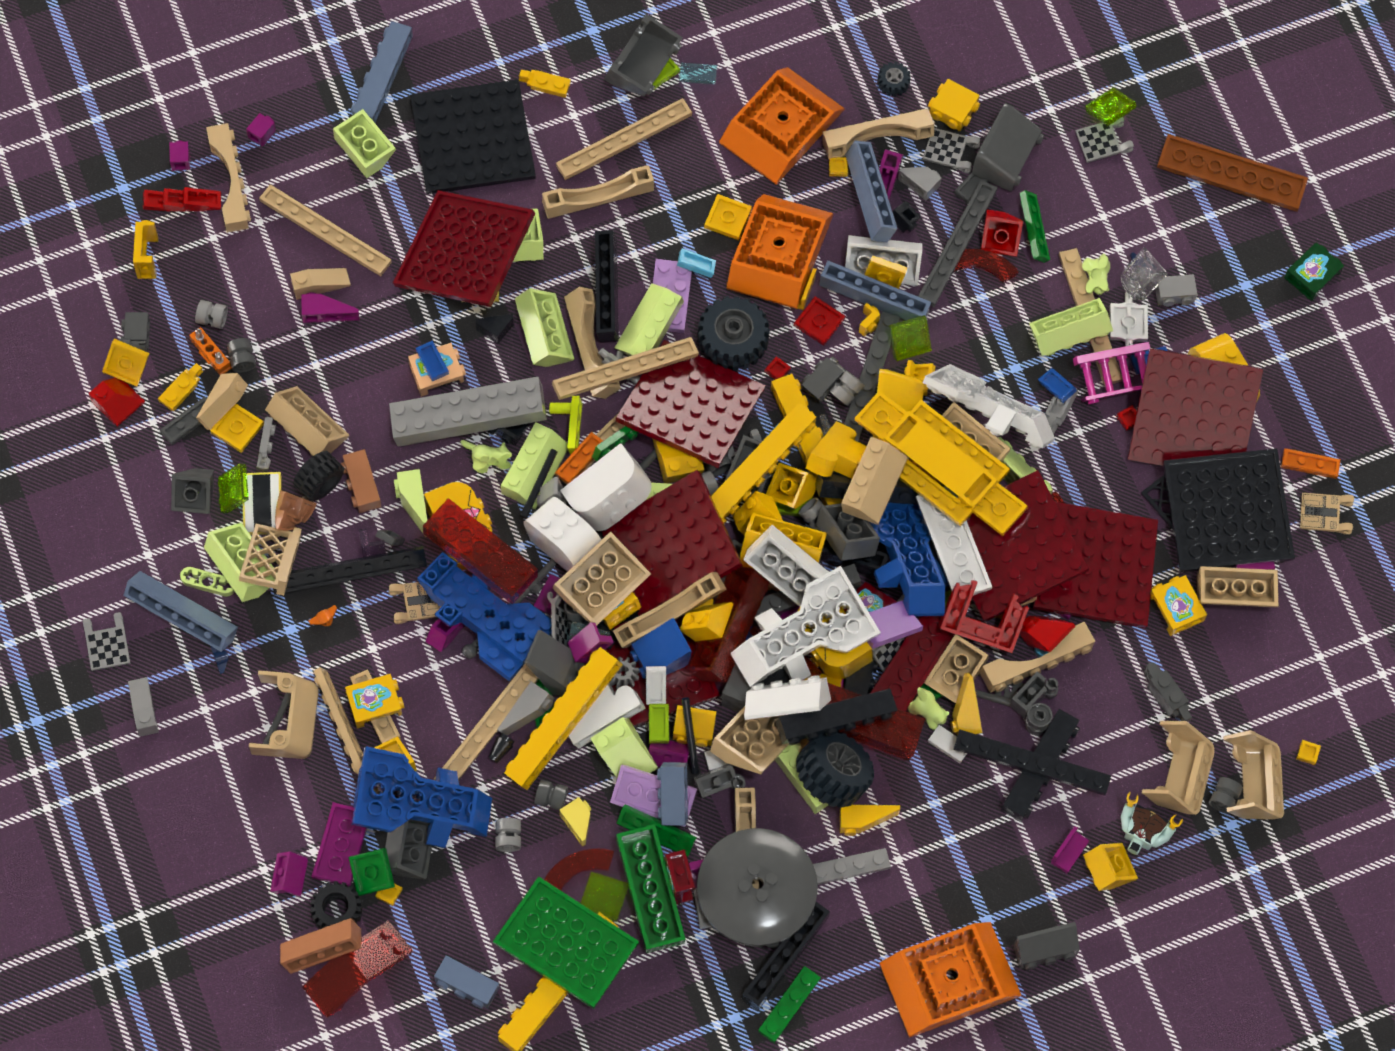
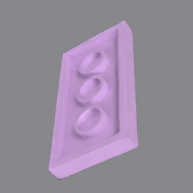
M656 259L653 284L671 290L682 296L684 300L668 331L684 333L692 271L677 266L678 261Z
M622 764L610 803L622 807L626 804L658 818V808L661 807V800H658V788H661V780H658L657 775ZM688 786V818L697 792L696 788Z

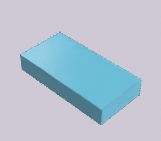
M681 248L677 266L712 278L714 275L716 260Z

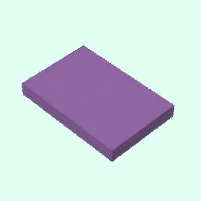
M899 601L869 612L881 633L867 642L874 649L920 632L923 629V625L914 615L908 616L903 601Z

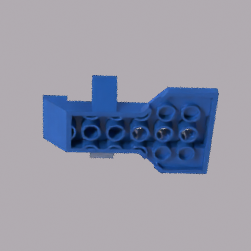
M888 503L879 525L869 522L880 537L879 542L885 545L891 562L874 571L879 588L897 587L900 583L905 596L903 604L908 616H944L945 586H949L942 565L933 557L929 547L932 539L919 505Z
M442 552L417 578L431 600L441 607L435 613V616L449 627L463 623L477 634L479 659L510 682L525 664L524 662L537 631L542 630L552 637V619L531 603L506 604L491 593L490 590L499 577L500 572L488 563L484 562L473 573L471 578L457 567V562Z
M366 746L358 773L352 825L391 833L410 819L430 823L428 825L426 845L446 848L452 828L465 830L468 834L487 836L492 798L478 789L459 786L457 771L437 768L436 780L421 778L417 771H414L405 754ZM375 787H378V791H381L379 794H376L373 790ZM395 791H398L397 794L400 795L399 798H396L395 795H393ZM414 795H417V799H419L420 801L415 802L414 799H412V797Z

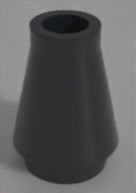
M501 733L500 736H497L488 758L498 764L513 748L512 745L515 741Z

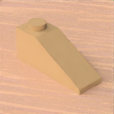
M346 268L307 269L290 274L296 300L301 299V294L309 292L321 294L351 286Z
M238 373L221 374L196 418L207 430H210L241 399L248 384Z

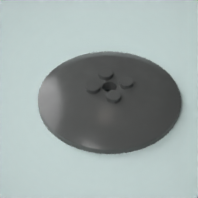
M762 828L740 830L717 842L705 856L697 879L699 904L709 923L726 938L749 946L776 944L798 932L811 916L818 890L814 866L801 846L784 834ZM754 880H761L763 887L760 889L754 888L752 886Z

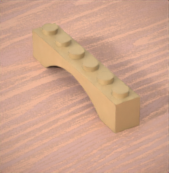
M928 108L823 131V146L828 159L846 156V152L855 140L865 142L884 136H901L914 140L933 137L934 122Z
M228 123L206 127L211 152L225 164L231 176L230 192L222 207L226 231L228 233L249 229L250 213L249 210L245 211L244 206L248 205L247 197L241 191V189H245L243 178L238 176V173H241L240 162L235 161V157H238L237 147L232 145V141L235 140L234 131L229 130Z
M649 165L631 169L611 181L596 186L580 189L559 188L542 193V203L547 218L550 219L654 191V179Z
M579 286L564 298L580 351V357L584 369L588 370L604 364L601 363L603 359L598 354L594 337V318L596 312L594 293L592 289ZM618 381L590 390L592 397L606 399L620 390L621 387Z
M711 572L694 582L678 595L639 617L628 621L613 630L622 648L630 647L632 643L672 618L678 619L727 589L719 574Z
M1082 622L1075 625L1076 627L1051 652L1042 657L1020 662L997 659L983 665L979 673L989 692L991 693L995 690L1000 692L1011 683L1016 685L1027 676L1032 677L1036 672L1041 673V670L1046 668L1048 670L1053 669L1062 661L1069 662L1080 653L1085 655L1092 651L1095 640L1086 623Z
M735 788V831L756 828L755 788ZM758 879L752 882V886L756 889H759Z

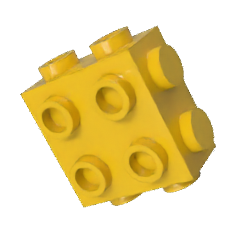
M947 79L945 84L941 83L936 98L932 97L928 104V107H930L929 112L934 120L947 124L951 129L961 131L964 126L967 127L970 123L971 114L977 112L980 106L978 102L980 95Z

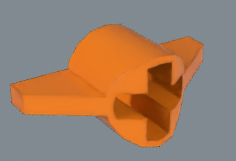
M336 605L318 612L315 617L308 620L311 625L330 626L337 611Z

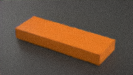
M591 432L558 468L555 476L569 484L594 460L592 455L595 447L603 442V440Z
M1284 448L1281 468L1337 479L1341 459Z

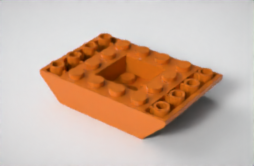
M786 67L777 70L729 123L719 143L777 185L845 108ZM786 115L788 119L781 121L778 119V116Z
M763 194L756 200L731 263L726 288L797 309L829 228L833 213ZM777 240L784 241L782 246H776L774 243Z
M991 922L968 925L903 949L879 963L909 1038L1021 996ZM949 970H954L957 973L958 977L955 980H950L947 977L946 973Z

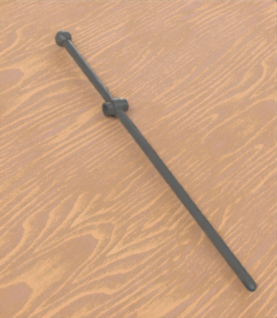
M655 449L640 464L643 471L657 458ZM551 558L534 577L528 574L522 580L525 587L509 604L521 603L531 592L537 595L544 587L540 581L557 563ZM477 638L472 644H466L462 648L463 655L468 659H472L477 655Z

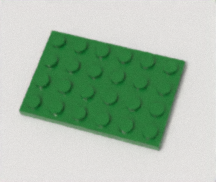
M538 876L494 939L493 944L594 1009L638 946L639 941Z

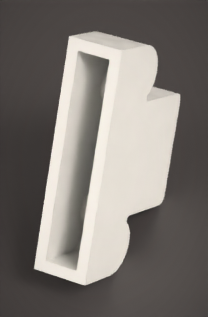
M609 683L569 737L573 745L581 748L591 742L590 738L622 717L631 718L644 710L645 706L639 695L631 687L621 686L615 694Z

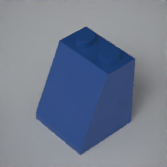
M674 618L631 644L630 656L640 666L639 673L643 679L646 678V667L666 666V675L691 664V649Z

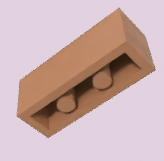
M365 449L343 455L344 462L341 465L345 468L344 474L347 473L349 478L346 480L348 490H352L354 494L351 497L353 507H357L359 513L380 508V497Z

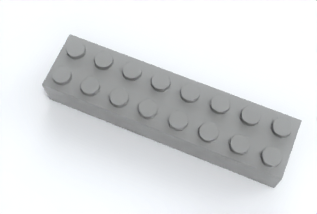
M539 377L389 403L393 439L398 447L547 420L543 386Z

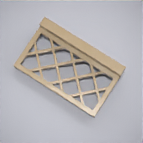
M255 524L239 581L277 589L276 594L284 596L299 547L302 529L294 527L293 532ZM258 531L267 533L268 535L261 538L258 534ZM282 536L288 539L280 542L277 537ZM273 540L275 544L268 546L266 541ZM261 544L264 549L257 551L254 546ZM280 548L283 553L276 555L273 550ZM269 553L271 558L265 560L261 555ZM257 557L260 562L253 564L250 559ZM276 562L279 566L272 569L269 564ZM264 566L268 571L260 573L257 568ZM253 571L256 575L251 577L245 575V573ZM272 575L275 578V582L266 580L265 577Z

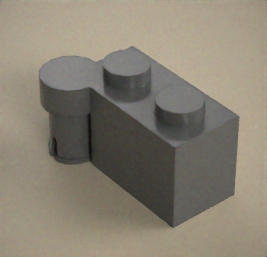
M125 312V319H122L121 322L124 336H121L120 341L149 353L150 318L148 312Z
M833 356L831 358L826 357L824 361L820 360L815 366V371L812 374H807L802 381L803 390L819 404L829 395V390L833 385L840 382V377L846 371Z
M1036 672L1011 699L1010 707L1025 719L1029 708L1033 704L1040 703L1045 697L1053 699L1057 696L1058 681L1055 678H1049L1046 681L1045 677Z
M731 764L723 765L693 777L699 795L702 798L729 787L733 789L744 788L746 784L742 775L735 774Z

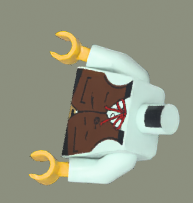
M1131 792L1127 794L1128 803H1125L1121 814L1122 830L1125 832L1124 838L1131 841L1127 850L1132 854L1138 855L1141 848L1150 850L1151 847L1157 848L1168 842L1176 831V827L1183 823V819L1179 824H1176L1174 817L1177 814H1175L1169 821L1136 804L1139 798L1138 794L1135 800H1130Z

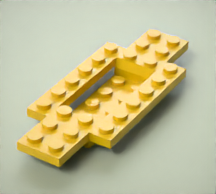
M879 391L855 417V421L876 438L890 443L896 449L903 452L958 495V498L907 459L899 479L960 527L974 513L1003 536L1026 511L1028 506L999 484L1010 472V468L922 400L911 411L906 412Z

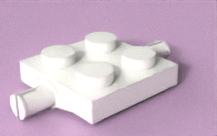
M1132 292L1125 293V302L1120 304L1110 303V322L1113 331L1110 332V340L1123 341L1125 346L1133 345L1135 341L1147 342L1148 305L1133 303Z

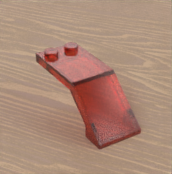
M388 920L361 937V949L331 959L302 988L326 1018L341 1010L344 1004L365 984L411 955L413 950Z

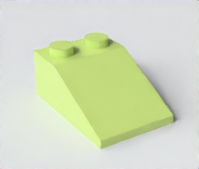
M533 209L536 214L513 262L544 260L543 236L538 209Z
M420 469L397 472V479L394 480L396 498L401 499L403 508L424 536L429 537Z
M622 717L590 738L603 760L617 778L622 764L648 773L658 769L629 718Z

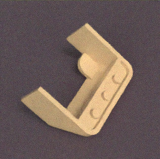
M258 671L261 683L277 684L281 692L291 693L287 731L277 730L273 732L270 736L269 745L249 743L251 754L296 759L309 757L312 752L319 690L317 685L312 681L290 673Z
M1160 721L1159 725L1169 732L1166 744L1173 753L1165 787L1158 786L1155 790L1143 789L1142 794L1158 806L1185 814L1196 815L1201 809L1214 757V745L1187 721Z
M1252 730L1223 736V740L1233 744V757L1242 763L1244 799H1239L1235 806L1228 807L1227 812L1242 819L1282 818L1284 815L1281 752L1278 744Z

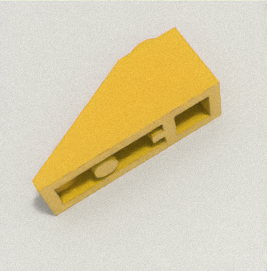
M969 672L964 674L952 714L951 728L953 733L957 735L959 729L973 734L983 733L974 680Z
M851 805L840 807V833H844L846 836H854L856 833L864 832L899 815L900 805Z

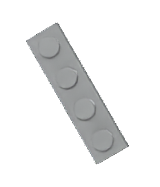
M886 848L813 864L818 885L891 868Z

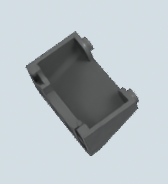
M645 14L631 39L608 70L604 81L643 97L646 94L650 96L655 88L653 83L672 54H677L682 47L680 42L683 37L648 14Z
M1004 103L977 153L972 173L981 179H987L988 182L1012 192L1014 186L1018 187L1021 182L1020 172L1033 147L1042 143L1044 138L1043 130L1013 106Z

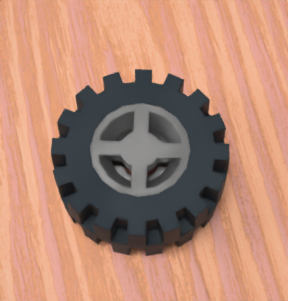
M895 61L894 64L888 62V65L884 64L883 68H880L877 84L883 94L888 93L887 96L893 95V97H897V94L901 96L909 88L910 71H908L906 66L903 67L902 63L899 65Z

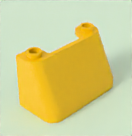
M888 369L879 370L877 393L881 391L906 412L911 411L920 400L923 401V396H927L928 387L923 383V380Z

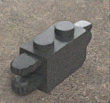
M1154 662L1147 664L1144 674L1149 680L1147 688L1169 717L1174 716L1176 718L1178 716L1181 721L1189 722L1192 716L1188 711L1190 707L1188 706L1189 700L1167 670L1162 672Z

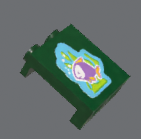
M1316 242L1287 270L1284 278L1312 302L1318 293L1336 275L1342 272L1344 265L1339 258L1331 255L1326 247Z

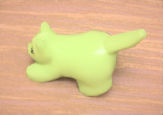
M1103 253L1099 259L1086 258L1082 263L1083 270L1089 275L1086 292L1092 294L1094 291L1096 294L1101 295L1109 291L1107 278L1110 271V262L1106 254Z
M465 440L460 441L465 448L472 451L473 469L477 472L486 473L491 465L500 469L511 467V463L507 459L512 456V453L505 446L504 442L499 448H494L486 445H474Z
M919 687L917 689L918 696L914 701L910 702L908 710L912 715H922L929 728L936 730L938 724L946 723L949 712L936 702L932 692Z

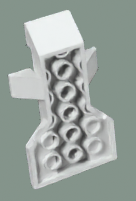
M949 364L926 375L923 383L927 385L926 387L931 389L933 393L943 394L950 401L961 402L965 404L966 408L982 412L983 416L990 418L985 428L989 429L993 435L1003 436L1008 433L1010 426L1016 428V431L1022 434L1028 433L1025 441L1030 442V445L1034 448H1044L1054 442L1055 437L1045 413L999 393L989 386L986 387V382L971 373Z
M839 566L806 585L800 611L784 620L772 608L756 616L755 620L762 632L746 640L730 654L749 687L761 682L767 676L783 667L790 679L801 678L802 681L811 676L804 656L819 647L848 653L880 635L881 632L844 570ZM839 607L847 608L846 614L839 613ZM823 616H825V618L830 617V621L828 624L826 622H822ZM805 626L813 627L812 633L805 632Z

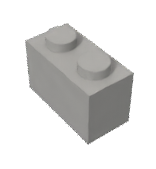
M1194 274L1157 277L1155 291L1158 306L1189 305L1195 302L1198 294Z

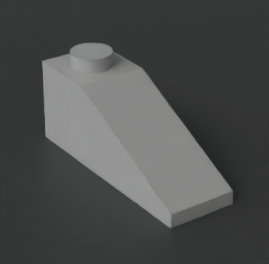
M148 677L128 681L139 737L159 733Z
M531 681L497 730L508 736L542 716L552 707L555 698Z

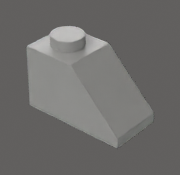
M929 167L901 168L898 179L924 200H927L940 187L942 179L937 171L931 170Z
M558 477L552 478L540 487V495L537 496L538 507L544 505L552 497L558 498L567 505V500L560 491L563 486Z

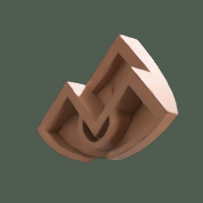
M280 490L275 514L276 529L284 531L294 530V527L297 528L296 524L300 522L305 523L310 518L317 503Z

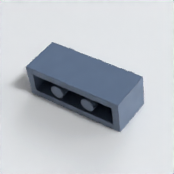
M663 762L657 771V778L661 780V788H658V800H661V807L658 808V818L661 819L662 825L685 826L688 822L687 763Z
M445 956L434 975L437 986L444 990H447V988L454 991V995L461 999L468 998L474 1006L480 1009L483 1007L488 1009L500 989L498 982L448 956Z

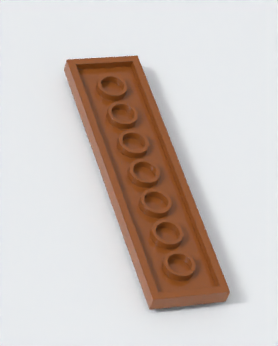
M1171 134L1167 135L1157 168L1298 212L1308 181V177Z

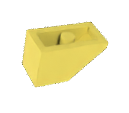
M578 797L559 811L560 817L583 847L586 845L591 807L585 800L582 801Z

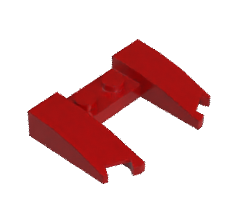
M971 580L970 585L962 586L957 582L947 601L945 614L941 616L938 627L959 636L1013 653L1029 607L1026 605L1023 608L1016 601L1019 597L1013 593L998 627L966 617L978 581Z

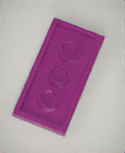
M335 802L332 803L311 876L312 879L333 884L334 881H338L340 885L344 882L347 883L348 887L351 886L353 874L349 857L360 854L367 831L365 827L352 825L353 807Z

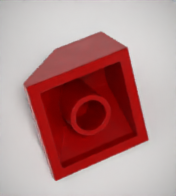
M987 209L981 251L1017 257L1023 220L1006 212Z
M117 378L102 381L88 393L91 403L117 427L145 403V400L125 381Z
M1028 616L1024 620L1020 635L1028 646L1051 652L1076 626L1074 623L1051 616Z

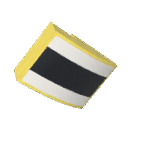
M281 472L242 473L243 525L250 535L253 534L255 524L276 528V506L280 490L282 491ZM258 531L259 535H268L267 533Z

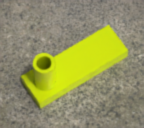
M572 396L571 403L550 402L549 406L550 414H570L567 446L570 455L579 446L583 405L580 396Z

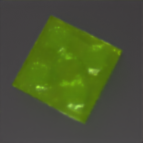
M1114 87L1085 106L1086 112L1107 126L1113 124L1137 107L1134 100Z
M925 315L889 325L896 361L932 351Z
M239 463L218 477L219 503L222 513H229L249 500L246 464Z
M591 872L581 904L596 914L600 912L611 921L617 922L629 888L628 883Z

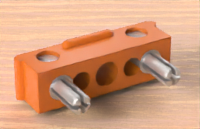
M201 327L189 335V339L199 350L200 355L208 364H211L219 375L225 374L232 369L230 361Z

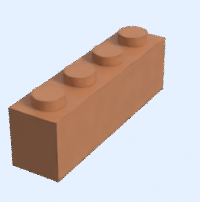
M350 918L281 943L280 964L292 974L361 949V928Z

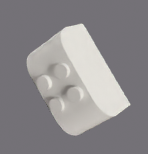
M620 443L560 491L581 518L590 524L595 531H603L613 526L644 502L649 496L652 486L650 479L639 463Z
M556 497L549 499L524 521L530 541L567 572L601 541V538L590 524Z

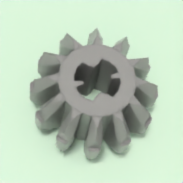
M619 657L618 661L623 665L610 681V685L616 684V689L621 686H628V684L634 687V681L639 680L637 675L639 668H636L635 661L629 663L630 658L627 657L625 661H622V657ZM621 671H625V674H626V675H625V676H621V673H620V672H621Z

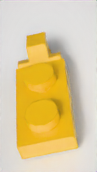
M521 70L519 75V81L527 83V86L531 87V89L566 98L571 79L537 70H531V72Z
M196 363L190 370L186 369L161 394L158 401L174 412L198 386L200 381L198 377L203 373L202 367Z

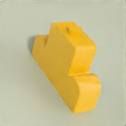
M836 421L811 452L805 469L823 477H830L833 471H836L852 479L867 446L855 441L857 433L854 429Z

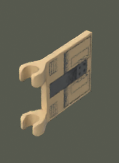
M1302 493L1300 529L1339 532L1350 535L1353 530V524H1339L1340 504L1348 507L1353 506L1354 496Z
M419 582L389 585V594L391 596L404 594L407 612L395 613V624L436 617L435 613L441 607L431 600Z

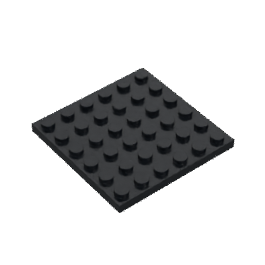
M519 79L410 94L426 195L437 193L438 190L448 192L536 179Z
M1277 448L1163 461L1180 572L1197 571L1201 566L1234 567L1240 564L1281 562L1295 559Z

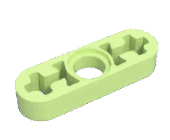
M186 567L180 573L181 581L185 586L225 597L231 596L235 592L232 587L226 590L223 589V586L229 582L222 575L193 567ZM192 573L194 578L187 580L186 576ZM207 577L213 579V584L210 586H205L202 583Z

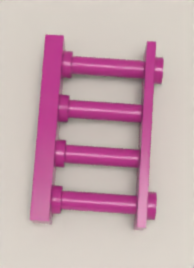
M1149 342L1074 357V366L1080 365V368H1083L1088 396L1082 398V402L1088 401V405L1099 403V399L1141 391L1142 385L1132 387L1126 359L1128 358L1127 355L1134 354L1137 357L1143 384L1146 369L1144 355H1146L1145 351L1150 349ZM1111 358L1119 360L1125 389L1114 391L1108 365ZM1098 361V364H1101L1106 393L1096 394L1090 369L1091 362Z

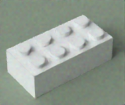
M773 525L747 549L744 557L745 562L798 606L802 604L806 585L829 572Z

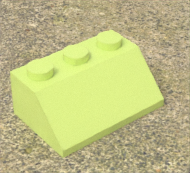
M363 109L333 128L334 139L366 178L382 169L396 150Z

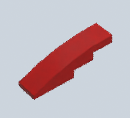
M184 187L183 190L164 188L163 192L144 190L143 209L179 212L220 210L221 191Z

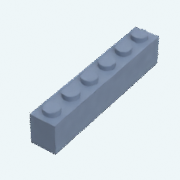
M393 21L384 30V39L382 42H379L377 47L378 53L371 60L370 72H366L364 77L365 83L358 90L357 102H354L351 107L353 115L363 109L374 123L378 119L413 37L412 27Z
M855 140L845 155L871 241L887 243L896 232L897 225L871 142Z
M827 261L820 276L819 286L861 303H868L870 306H875L881 311L900 316L901 319L923 327L929 314L930 301L831 261Z
M141 571L128 580L123 596L222 652L234 641L238 627Z

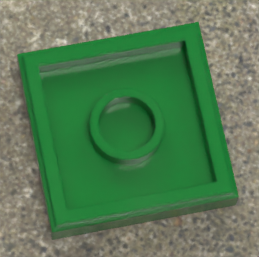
M386 848L349 857L356 891L359 896L395 887Z

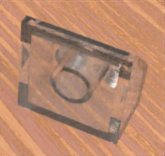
M1143 247L1120 273L1122 287L1133 300H1145L1168 273L1149 251Z

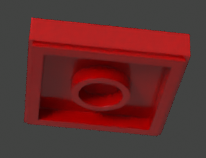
M815 296L794 322L793 326L824 346L845 320L846 316Z

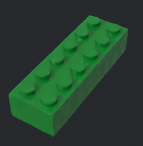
M655 824L616 834V841L645 952L650 953L685 944L686 939Z

